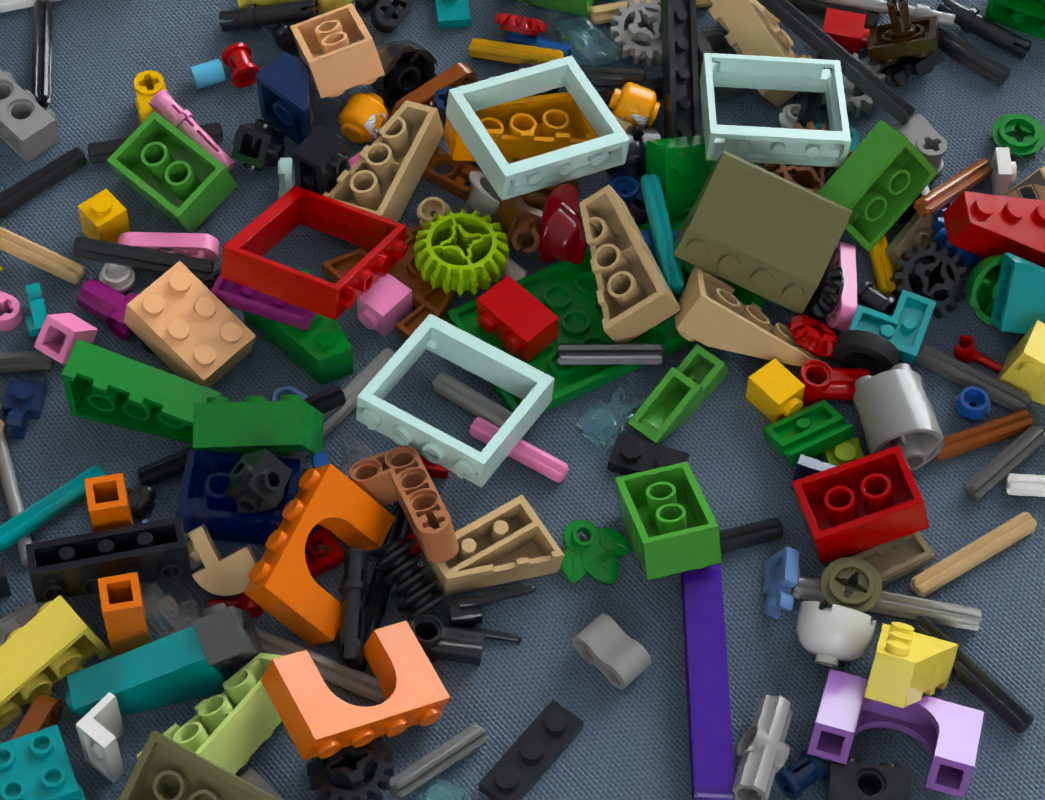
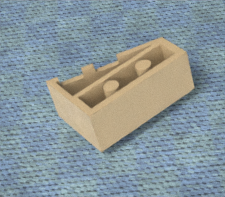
M522 494L456 531L455 536L459 550L452 559L435 563L429 561L424 556L423 566H431L432 569L428 574L431 579L439 581L436 585L439 591L445 593V595H451L557 573L560 570L564 553Z

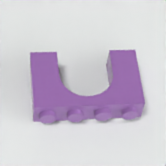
M830 669L807 754L846 765L853 738L859 732L870 728L897 730L915 738L925 747L929 754L930 765L925 787L965 798L975 766L984 711L922 695L920 701L905 708H900L865 698L864 694L868 679Z

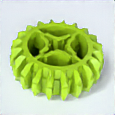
M463 207L459 213L455 214L448 208L444 217L435 213L433 222H424L422 230L418 231L416 235V242L413 246L415 266L417 271H421L423 281H430L433 290L442 286L445 295L451 290H455L459 297L462 296L464 291H470L475 296L479 287L488 291L491 282L498 283L501 273H505L507 269V259H509L510 251L508 248V238L506 233L502 232L500 223H492L490 214L481 218L477 209L472 214H467Z

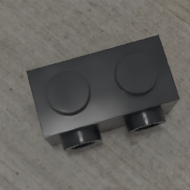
M317 126L293 152L296 186L321 195L325 192L329 193L337 185L336 179L345 169L348 171L349 159L347 157L346 140L336 132H329L320 126Z

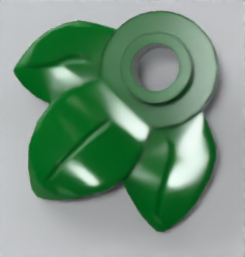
M574 520L566 526L563 532L562 539L566 549L563 552L564 558L561 570L571 584L578 582L585 574H588L598 582L612 586L615 584L619 572L617 558L628 555L631 552V546L627 539L613 528H597L588 520ZM577 532L585 533L588 536V541H580L577 538Z

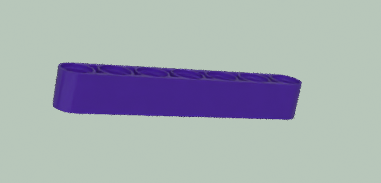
M721 563L702 569L681 572L692 800H734L735 794L732 791L734 765Z

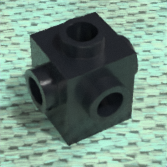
M256 119L255 123L240 124L234 136L231 158L244 162V167L256 171H263L264 168L276 166L278 160L283 158L286 145L283 141L286 133L275 130L276 125L274 123L261 119Z
M266 448L242 455L240 461L230 472L231 480L225 493L236 501L240 509L251 514L273 509L280 504L284 497L283 490L292 470Z

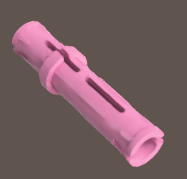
M165 89L159 91L150 100L149 105L163 118L226 166L229 172L233 169L236 162L192 119L193 114L188 109L184 110L178 105Z

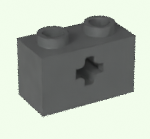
M220 603L204 609V617L193 621L209 666L230 669L252 660L261 652L264 653L250 612L247 610L236 608L235 605L226 607L225 603Z

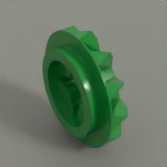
M1010 113L1001 116L994 122L990 139L995 142V148L1008 147L1010 155H1017L1020 160L1025 155L1034 158L1037 151L1043 149L1045 130L1036 119L1028 115ZM1015 130L1019 137L1023 139L1022 142H1018L1015 137H1012Z

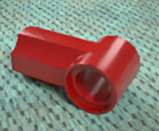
M809 360L801 367L798 377L805 385L802 402L806 406H811L824 399L853 401V394L856 391L854 385L856 380L870 375V371L864 368L830 367L824 361Z

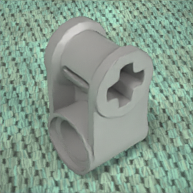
M922 114L914 115L904 125L897 123L891 126L908 138L939 172L935 176L938 177L944 169L942 156L947 151V141L929 124Z

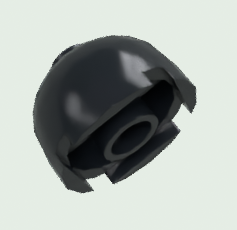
M409 40L392 41L377 51L385 75L378 77L371 86L376 94L388 106L393 108L402 97L437 76L434 73L437 61L427 49Z

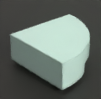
M280 158L278 160L280 180L278 198H281L294 187L292 158Z

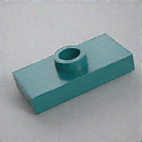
M434 0L438 29L471 27L468 0Z

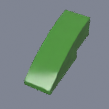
M696 344L677 369L672 367L630 419L628 425L653 443L660 444L680 427L729 373L726 364Z

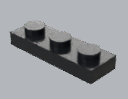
M552 700L479 782V791L491 800H522L583 730L584 721Z

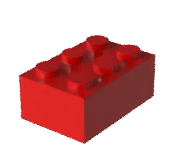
M899 445L792 481L798 509L821 565L929 528L925 502Z

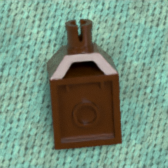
M514 158L513 163L521 160ZM573 179L510 199L500 200L492 223H500L502 232L506 233L508 241L512 242L516 250L519 251L520 247L523 246L525 247L523 253L539 252L543 208L548 197L561 184H570L577 190L579 181Z

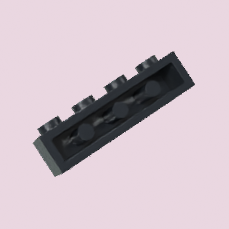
M181 516L25 545L29 576L36 603L52 601L59 595L67 598L99 593L98 578L137 572L139 583L142 584L164 579L171 580L191 574Z

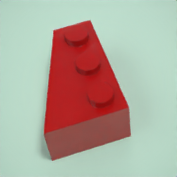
M964 191L943 212L949 244L983 258L1004 254V252L1011 253L1045 268V200Z

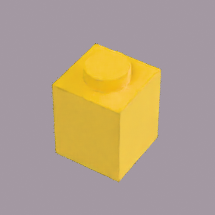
M107 188L77 206L82 232L90 239L117 243L119 235L131 232L127 209Z
M774 358L748 377L745 398L774 423L801 410L805 385Z

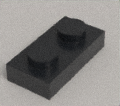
M619 433L608 461L607 470L622 475L634 474L688 462L689 453Z

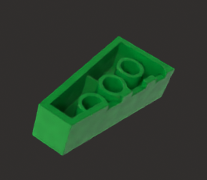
M80 339L76 340L62 372L65 392L72 416L193 444L194 403H207L208 397H222L221 392L209 387L199 385Z

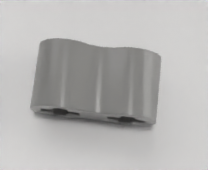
M604 613L596 617L572 639L579 655L588 663L598 668L605 678L620 690L625 689L652 664L651 657L646 649L639 642L626 635L619 625Z

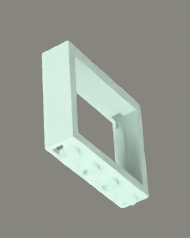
M704 53L700 75L706 160L717 161L723 150L751 163L840 167L847 159L851 137L840 60ZM823 68H833V72L830 73V69ZM714 87L825 93L830 131L719 125L716 120Z
M572 55L532 67L522 68L500 76L490 77L468 85H462L450 89L448 92L446 116L501 201L623 165L626 162L630 138ZM565 86L599 137L508 164L475 114V111Z
M430 313L357 396L356 420L368 426V429L376 430L391 438L399 446L415 448L418 454L424 456L429 462L439 464L454 472L459 478H465L482 488L551 403L555 378ZM426 349L523 400L481 452L383 400Z

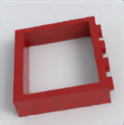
M295 185L222 247L221 277L336 320L346 309H351L355 301L363 293L369 292L372 285L381 276H386L389 269L398 260L401 261L404 258L408 246L405 245L407 226ZM299 224L371 250L335 284L262 257Z

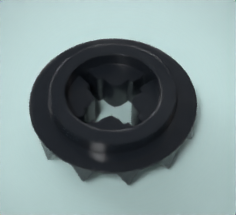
M833 263L828 264L815 293L807 305L810 316L823 319L836 307L844 287L841 266Z

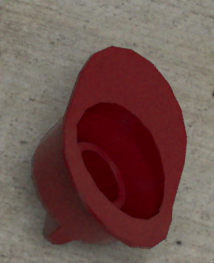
M561 184L555 188L543 208L539 256L546 263L554 262L558 259L573 264H581L584 260L588 244L586 242L582 216L579 214V194L576 188L570 184Z

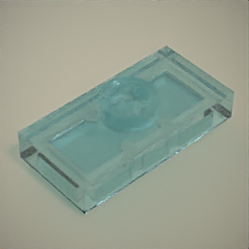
M584 16L557 23L555 33L567 44L572 45L571 48L591 66L595 67L620 59L622 49Z

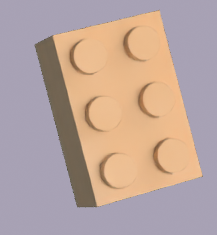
M352 3L290 26L301 59L310 70L309 76L321 99L340 96L346 89L357 85L365 86L372 84L378 77L385 75L374 40Z
M181 261L177 262L127 304L123 320L178 377L209 388L251 353L256 335Z

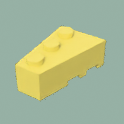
M891 622V625L883 623L864 697L905 708L920 701L923 692L931 696L935 693L936 687L942 690L946 689L959 644L916 633L912 626L905 623Z

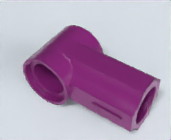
M88 279L81 286L80 293L76 298L78 306L103 320L108 329L122 340L128 341L135 334L123 320L127 304L137 295L129 293L125 296L98 279Z

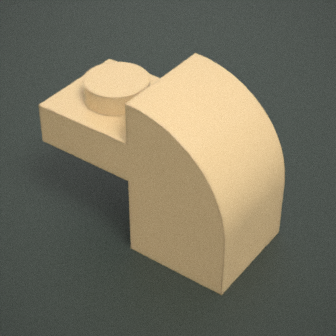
M205 524L191 530L188 533L191 540L186 542V546L193 560L196 563L202 561L204 567L194 571L192 574L197 584L204 590L220 596H232L244 592L250 581L249 573L254 565L258 563L250 545L248 544L221 557Z

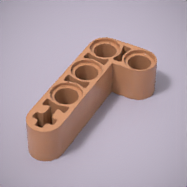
M410 446L396 447L363 459L350 468L349 475L351 481L381 506L396 501L399 502L425 557L429 561L441 563L452 559L457 554L459 548L450 515L415 448Z

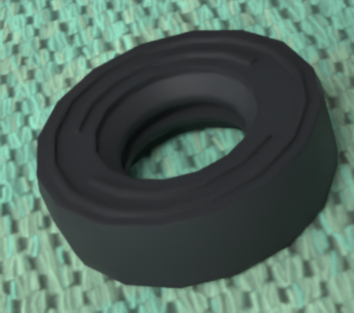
M847 330L841 333L833 353L836 361L842 367L864 368L870 371L871 376L889 371L898 364L900 359L899 351L892 342L880 335L863 330Z

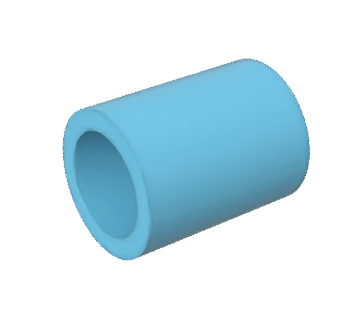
M219 59L189 67L190 76L196 90L226 81L224 69Z

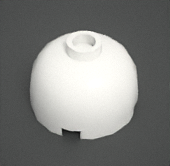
M818 601L801 602L796 631L798 639L805 650L816 655V663L837 668L839 661L851 662L861 657L869 648L877 623L876 620H871V616L840 605L832 604L831 608L820 610V602Z

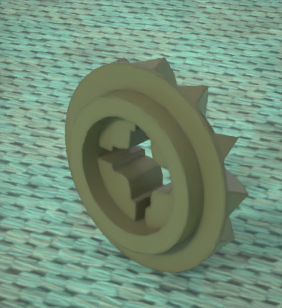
M844 557L833 561L826 567L821 577L820 592H822L825 598L826 605L830 604L832 606V604L860 612H870L880 599L882 581L879 573L870 563L855 557ZM854 576H857L856 589L861 592L853 591L848 598L845 597V587L841 583L847 585L850 580H853Z

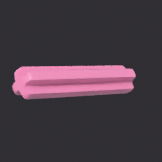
M477 417L471 424L469 432L473 438L487 445L500 427L481 417ZM522 439L508 455L510 458L557 483H561L569 471L567 463Z

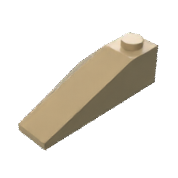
M695 266L692 269L678 302L681 310L674 314L676 329L683 338L690 342H695L696 340L708 347L766 360L776 358L780 363L802 367L809 360H819V356L807 352L795 342L789 328L784 324L776 323L773 326L768 317L761 312L762 308L754 302L746 306L733 296L732 293L735 291V288L702 268Z

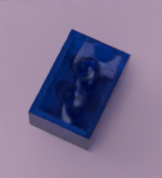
M189 449L176 510V517L181 516L184 533H189L191 530L205 524L212 540L265 545L269 536L281 524L284 518L282 512L285 506L295 498L300 488L298 482L302 477L301 459L277 457L292 470L283 490L284 497L275 508L251 514L240 509L236 501L225 493L231 480V470L240 461L242 455L245 454Z

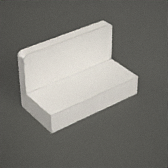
M109 692L75 725L85 760L114 784L125 773L117 739L124 733V726L117 698Z

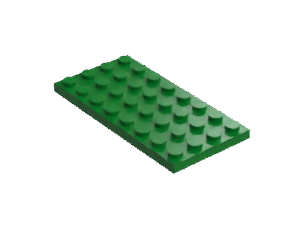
M692 205L668 215L672 231L680 230ZM649 222L638 226V229L650 230ZM590 248L586 250L581 264L560 261L516 281L559 317L558 339L527 362L530 366L555 378L552 401L543 413L645 366L559 365L557 363L556 349L560 343H615L604 332L602 307L598 303L596 293L598 291L596 277L592 272L590 263L592 259ZM680 259L679 263L684 280V290L695 265ZM715 275L735 288L732 295L746 306L754 302L762 308L761 311L764 310L765 301L760 295ZM683 291L679 294L673 293L677 302H679ZM477 299L447 312L448 323L525 362L517 354L512 355L503 346L502 341L492 333L485 332L479 326L476 319ZM672 315L628 343H661L664 347V356L694 342L686 340L678 333L675 316ZM490 383L506 409L514 412L523 400Z

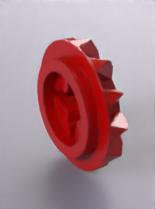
M498 13L494 18V23L500 24V30L537 37L539 32L546 33L547 24L542 20L507 13Z
M805 314L794 316L788 328L795 342L813 355L833 358L834 348L838 340L836 331L831 330L827 327V324H823L817 318L812 319Z

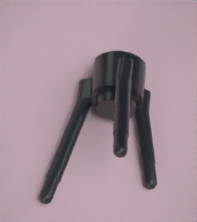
M533 585L521 586L474 598L450 599L451 624L453 627L485 631V638L520 643L522 641L520 635L475 628V624L483 623L482 605L531 594L536 591V587Z

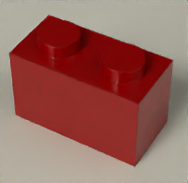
M509 275L477 298L476 319L479 326L485 332L495 335L502 341L503 346L512 355L517 354L526 363L558 339L559 317Z

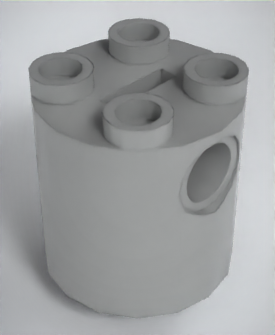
M897 364L889 371L881 372L874 376H863L856 380L853 404L859 412L862 431L870 455L899 445L909 469L912 471L922 467L940 453L944 446V437L935 411L926 396L923 378L919 373L912 371L909 364Z

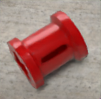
M234 43L228 46L221 56L224 64L232 72L233 84L240 88L256 83L255 74L260 71L258 66L253 64L250 58L251 50L245 43Z

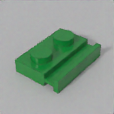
M825 399L762 428L764 440L783 458L787 457L791 466L797 465L801 454L812 458L855 437L854 426L851 423L847 424L845 418Z

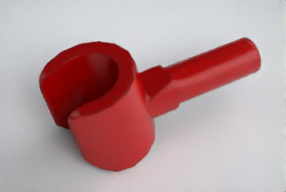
M964 334L959 337V345L961 347L954 345V356L957 360L963 363H969L973 360L999 373L1003 365L975 350V339L972 336Z
M243 592L239 594V597L208 599V607L225 603L226 607L235 605L236 608L249 611L251 618H257L263 614V608Z

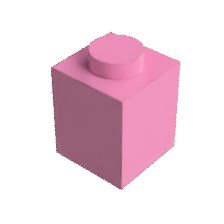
M389 273L384 277L381 276L372 285L369 292L363 293L357 299V313L361 324L369 330L374 329L383 337L413 311L412 290Z
M72 313L47 315L34 348L57 362L66 364L76 340L80 339L92 344L98 329Z

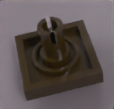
M896 0L887 1L886 5L891 24L871 27L868 46L870 62L879 61V63L886 64L898 60L899 57L912 55L914 58L929 56L933 51H937L939 36L937 16L911 20L908 0H899V11Z

